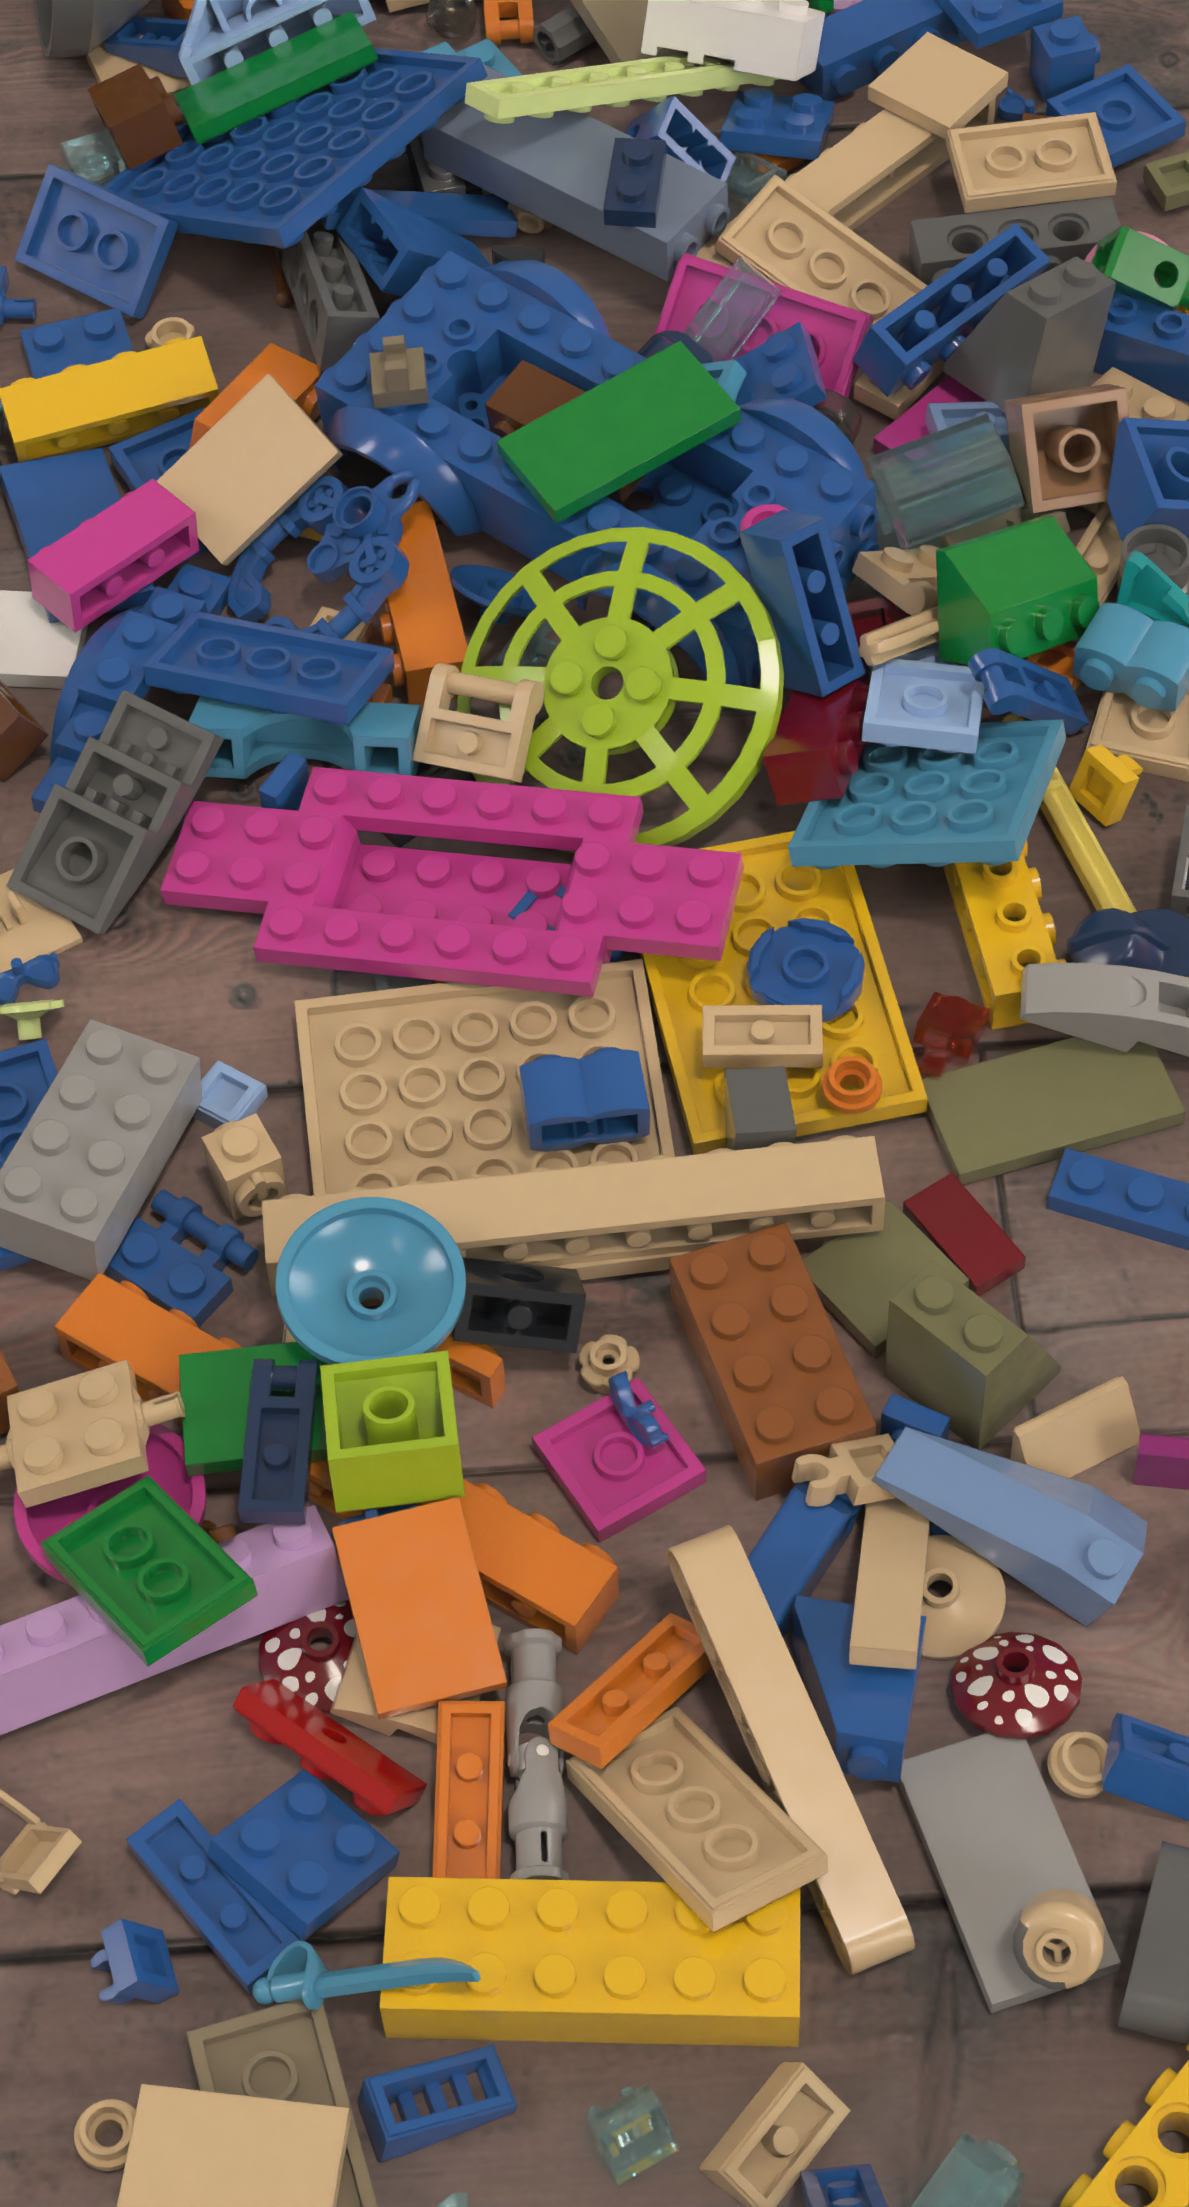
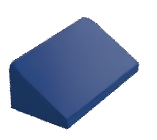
M1116 1713L1112 1721L1102 1773V1789L1189 1821V1737L1122 1713Z

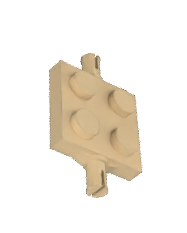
M126 1359L8 1395L7 1404L10 1429L6 1444L0 1445V1472L14 1469L17 1493L26 1508L147 1472L149 1468L145 1446L150 1433V1426L186 1417L181 1394L177 1390L174 1393L143 1402L137 1392L135 1374Z

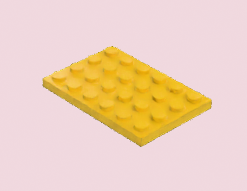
M795 831L700 848L703 850L742 853L744 869L721 961L639 953L640 959H643L649 993L693 1155L706 1154L715 1149L727 1148L723 1069H738L703 1068V1006L759 1005L753 999L747 981L750 949L765 931L772 927L776 931L781 927L788 926V921L800 918L824 920L844 929L854 939V946L859 950V953H862L865 970L862 992L850 1010L831 1021L822 1022L823 1067L785 1068L796 1125V1137L927 1112L928 1098L855 866L840 865L825 870L817 869L814 866L792 867L788 845ZM842 1057H862L868 1060L881 1076L882 1094L880 1100L873 1108L859 1114L839 1112L828 1105L823 1097V1076L832 1064ZM848 1086L844 1088L850 1091L860 1090L858 1087Z

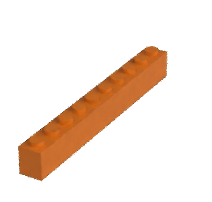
M100 1272L54 1326L63 1358L85 1371L94 1370L127 1359L135 1374L137 1392L143 1402L174 1393L177 1390L181 1394L179 1355L242 1348L238 1343L227 1337L216 1339L200 1330L195 1321L184 1312L174 1308L168 1312L154 1304L133 1283L128 1281L117 1283ZM182 1417L172 1420L183 1427ZM328 1460L311 1462L308 1500L343 1520L365 1514L367 1509L336 1513ZM463 1479L465 1497L459 1499L486 1603L530 1628L553 1631L562 1638V1647L578 1655L620 1596L618 1566L599 1547L589 1543L581 1546L563 1536L556 1525L546 1517L537 1513L526 1515L507 1504L506 1499L493 1487L485 1483L473 1485ZM442 1500L413 1503L410 1505H416L418 1507Z

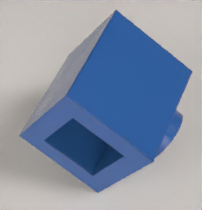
M1079 15L1032 26L1029 74L1046 104L1048 99L1094 79L1095 64L1099 63L1101 58L1100 46L1096 35L1093 33L1089 34Z

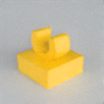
M1102 744L1085 750L1069 790L1073 798L1106 827L1121 821L1139 781L1137 775L1142 773L1143 768L1129 755L1122 754L1115 757Z

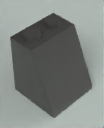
M1076 256L1004 294L946 360L943 372L987 402H993L1001 407V411L1005 414L1004 400L1089 387L1116 282L1098 271L1093 264Z

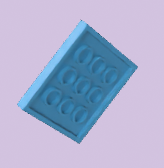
M1063 719L982 722L979 728L976 754L964 752L944 753L937 749L910 746L889 747L880 743L869 742L862 750L858 760L857 772L852 774L843 798L809 802L788 845L792 867L814 866L817 869L825 870L840 865H870L874 868H886L895 864L923 863L932 867H941L951 863L982 862L983 864L994 866L1009 861H1018L1066 741Z

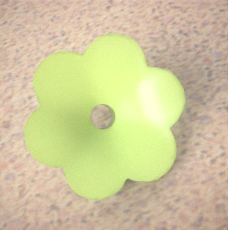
M64 999L0 1005V1015L17 1020L19 1040L42 1038L40 1017L52 1009L65 1007Z

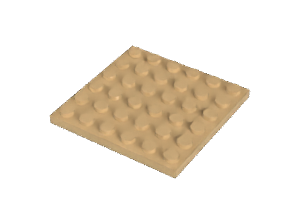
M643 959L602 964L593 997L445 982L294 1001L314 1195L340 1193L353 1187L366 1189L396 1187L412 1181L434 1183L462 1180L475 1174L500 1176L524 1173L534 1168L556 1170L584 1167L598 1161L622 1163L646 1160L656 1155L675 1157ZM605 1047H616L621 1050L639 1052L650 1109L649 1135L633 1141L611 1144L589 1142L579 1147L560 1151L530 1150L520 1092L519 1066L549 1054L580 1059ZM691 1251L550 1267L577 1269L580 1280L668 1270L670 1269V1258ZM368 1298L361 1305L363 1307L382 1305V1302L377 1298Z

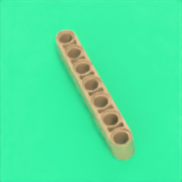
M730 1525L668 1548L667 1558L676 1585L768 1796L828 1856L829 1872L807 1883V1886L844 1968L850 1975H853L915 1949L914 1936L904 1909L737 1534Z

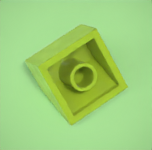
M448 1350L320 1366L327 1456L336 1513L465 1497Z

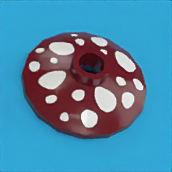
M349 1599L266 1631L259 1644V1669L264 1681L274 1678L323 1713L332 1714L330 1710L356 1634ZM327 1638L332 1640L331 1645L325 1650L317 1651L309 1647L317 1639Z
M1007 1632L993 1635L985 1642L968 1649L961 1655L953 1666L950 1691L957 1711L973 1727L995 1737L1026 1739L1048 1734L1069 1720L1080 1704L1082 1677L1075 1659L1058 1643L1037 1634Z

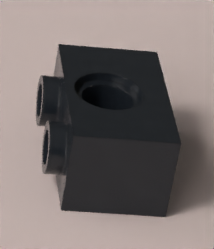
M462 1257L466 1272V1293L461 1315L451 1332L453 1341L577 1353L586 1301V1292L577 1269Z

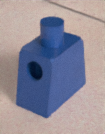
M675 96L669 97L632 120L623 132L634 138L666 140V154L724 182L727 181L736 159Z

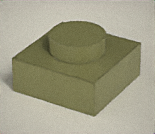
M1189 151L1146 163L1144 166L1143 180L1164 212L1189 205Z

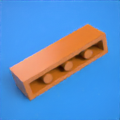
M424 501L414 502L401 518L403 534L398 547L406 554L410 564L408 575L399 589L389 594L382 603L385 606L386 613L378 615L384 646H395L396 654H393L394 669L391 671L394 687L404 686L408 703L420 706L424 705L433 667L437 663L454 665L461 673L467 650V642L432 509ZM455 695L451 700L458 699V695Z

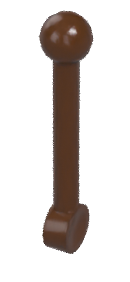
M265 245L278 290L275 294V301L278 306L288 308L294 303V298L291 290L287 288L277 247Z
M203 1520L201 1528L216 1543L237 1536L232 1523L217 1527L212 1521Z

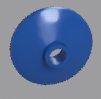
M459 565L452 569L450 581L463 596L480 606L478 613L482 616L498 592L516 574L488 566ZM525 588L510 601L495 623L508 624L511 616L526 618L537 607Z

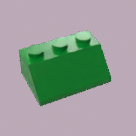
M1043 515L936 550L940 660L968 665L971 657L989 648H997L1022 659L1081 638L1100 608L1097 576L1053 516Z

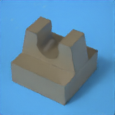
M404 335L382 337L384 352L369 353L372 396L375 409L429 403L423 347L407 349Z

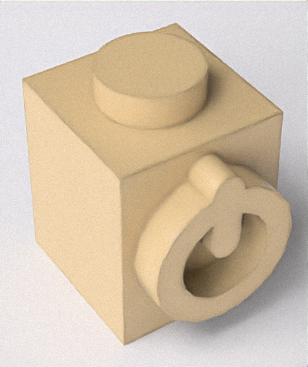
M256 1113L239 1121L226 1122L216 1128L214 1132L201 1137L209 1177L234 1221L244 1216L262 1215V1201L280 1199L288 1195L282 1157Z

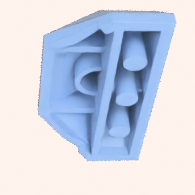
M195 0L178 57L192 86L351 10L361 27L377 19L369 0Z

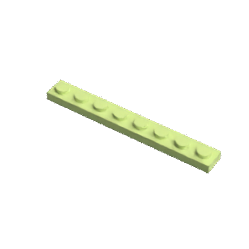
M688 53L470 82L466 85L464 103L483 112L484 118L490 122L510 124L515 121V117L528 115L536 118H551L555 111L568 110L586 113L592 111V106L605 104L612 107H627L630 101L639 99L663 102L667 99V95L681 94L697 97L702 96L704 90L737 91L740 85L750 83L758 86H772L775 80L780 78L733 70V62L704 55L703 64L687 62Z

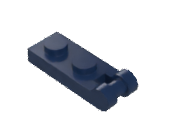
M254 1359L238 1504L241 1523L306 1524L316 1405L320 1391L319 1360H299L298 1366H281L275 1364V1359ZM275 1391H295V1397H275L274 1394Z

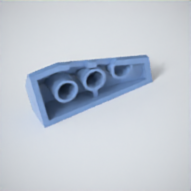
M908 1427L901 1431L871 1480L1085 1627L1115 1605L1144 1553L1148 1522L1095 1486Z

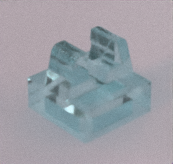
M648 2084L639 2089L628 2086L621 2090L623 2098L603 2110L595 2105L587 2111V2121L605 2167L618 2185L679 2150L661 2101Z

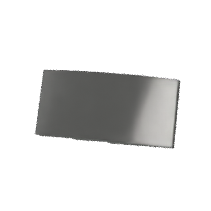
M122 690L99 740L89 736L66 786L54 785L6 887L97 934L104 935L136 892L170 840L203 782L224 739L128 691Z

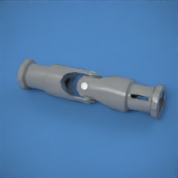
M540 1628L524 1629L511 1633L504 1639V1653L511 1658V1685L505 1690L507 1764L510 1776L515 1777V1790L508 1803L509 1837L516 1844V1871L510 1875V1879L570 1880V1874L563 1870L562 1840L568 1836L567 1797L561 1777L565 1769V1751L550 1744L548 1723L564 1709V1689L557 1684L556 1657L562 1653V1638L551 1630ZM532 1732L541 1735V1737H535L529 1742L519 1745V1733Z

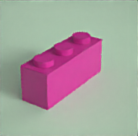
M151 479L133 492L125 494L118 502L93 518L85 520L79 527L50 546L42 548L36 555L27 560L33 598L76 633L199 551L196 512L157 481Z

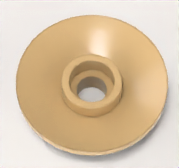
M933 1535L929 1536L921 1614L926 1616L922 1658L952 1660L960 1658L968 1649L985 1642L995 1634L1005 1612V1585L999 1568L953 1536ZM942 1580L948 1582L953 1589L945 1597H935L930 1594L928 1588L933 1582Z

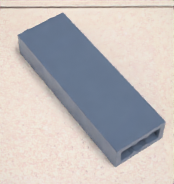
M484 65L488 76L482 81L509 77ZM464 100L444 112L439 117V122L436 126L422 132L425 160L667 282L674 276L678 260L685 253L696 256L698 251L713 236H718L723 232L729 221L728 183L666 154L656 228L604 225L603 209L615 138H635L584 113L562 110L555 111L551 118H536L527 115L515 117V121L510 124H499L486 120L483 112L465 104Z

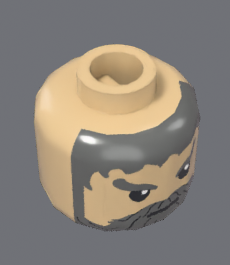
M1050 1889L1035 1895L1023 1906L1013 1934V1950L1020 1969L1033 1982L1049 1989H1069L1083 1984L1097 1971L1104 1953L1105 1924L1098 1908L1086 1896L1070 1889Z

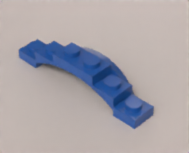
M184 563L168 589L157 586L145 605L128 609L114 616L91 636L74 661L58 701L51 739L50 769L31 796L34 811L42 812L55 784L62 787L66 786L89 736L99 740L122 690L144 699L151 686L145 685L143 665L193 611L221 615L228 604V590L232 578Z

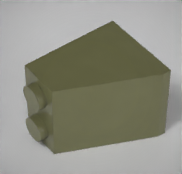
M933 1260L889 1299L884 1377L919 1405L949 1416V1429L975 1449L981 1450L1061 1372V1365L1028 1334Z

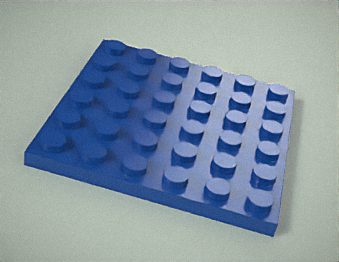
M374 48L378 57L377 62L205 143L197 144L187 121L184 120L183 123L176 127L183 142L182 145L131 170L127 167L103 187L177 222V232L182 234L190 233L210 236L211 238H223L243 241L244 243H257L276 246L277 248H287L298 243L304 237V231L317 220L335 212L339 206L338 203L350 192L369 183L373 177L372 174L384 163L402 155L406 150V145L417 135L436 126L439 122V117L450 107L465 100L467 83L482 81L488 75L481 58Z

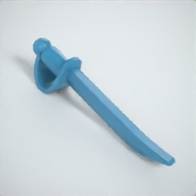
M295 1941L279 1953L273 1961L267 1977L258 1979L253 1985L252 1993L255 2000L260 2004L268 2005L273 2002L284 2003L303 2000L309 2010H316L320 2008L324 1999L328 1997L431 1983L478 1982L481 1977L479 1971L472 1966L447 1958H420L330 1971L311 1944L306 1941Z

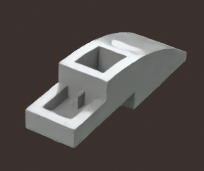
M1096 963L1028 964L1022 970L1020 1020L1123 1052H1128L1139 1041L1189 1057V978L1121 965Z

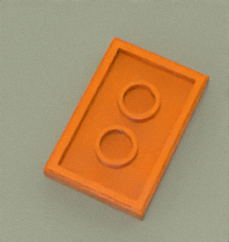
M459 1497L332 1527L333 1538L378 1720L436 1706L438 1701H456L507 1688V1679Z

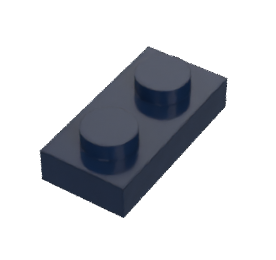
M615 138L603 209L604 225L656 228L667 156L666 140Z

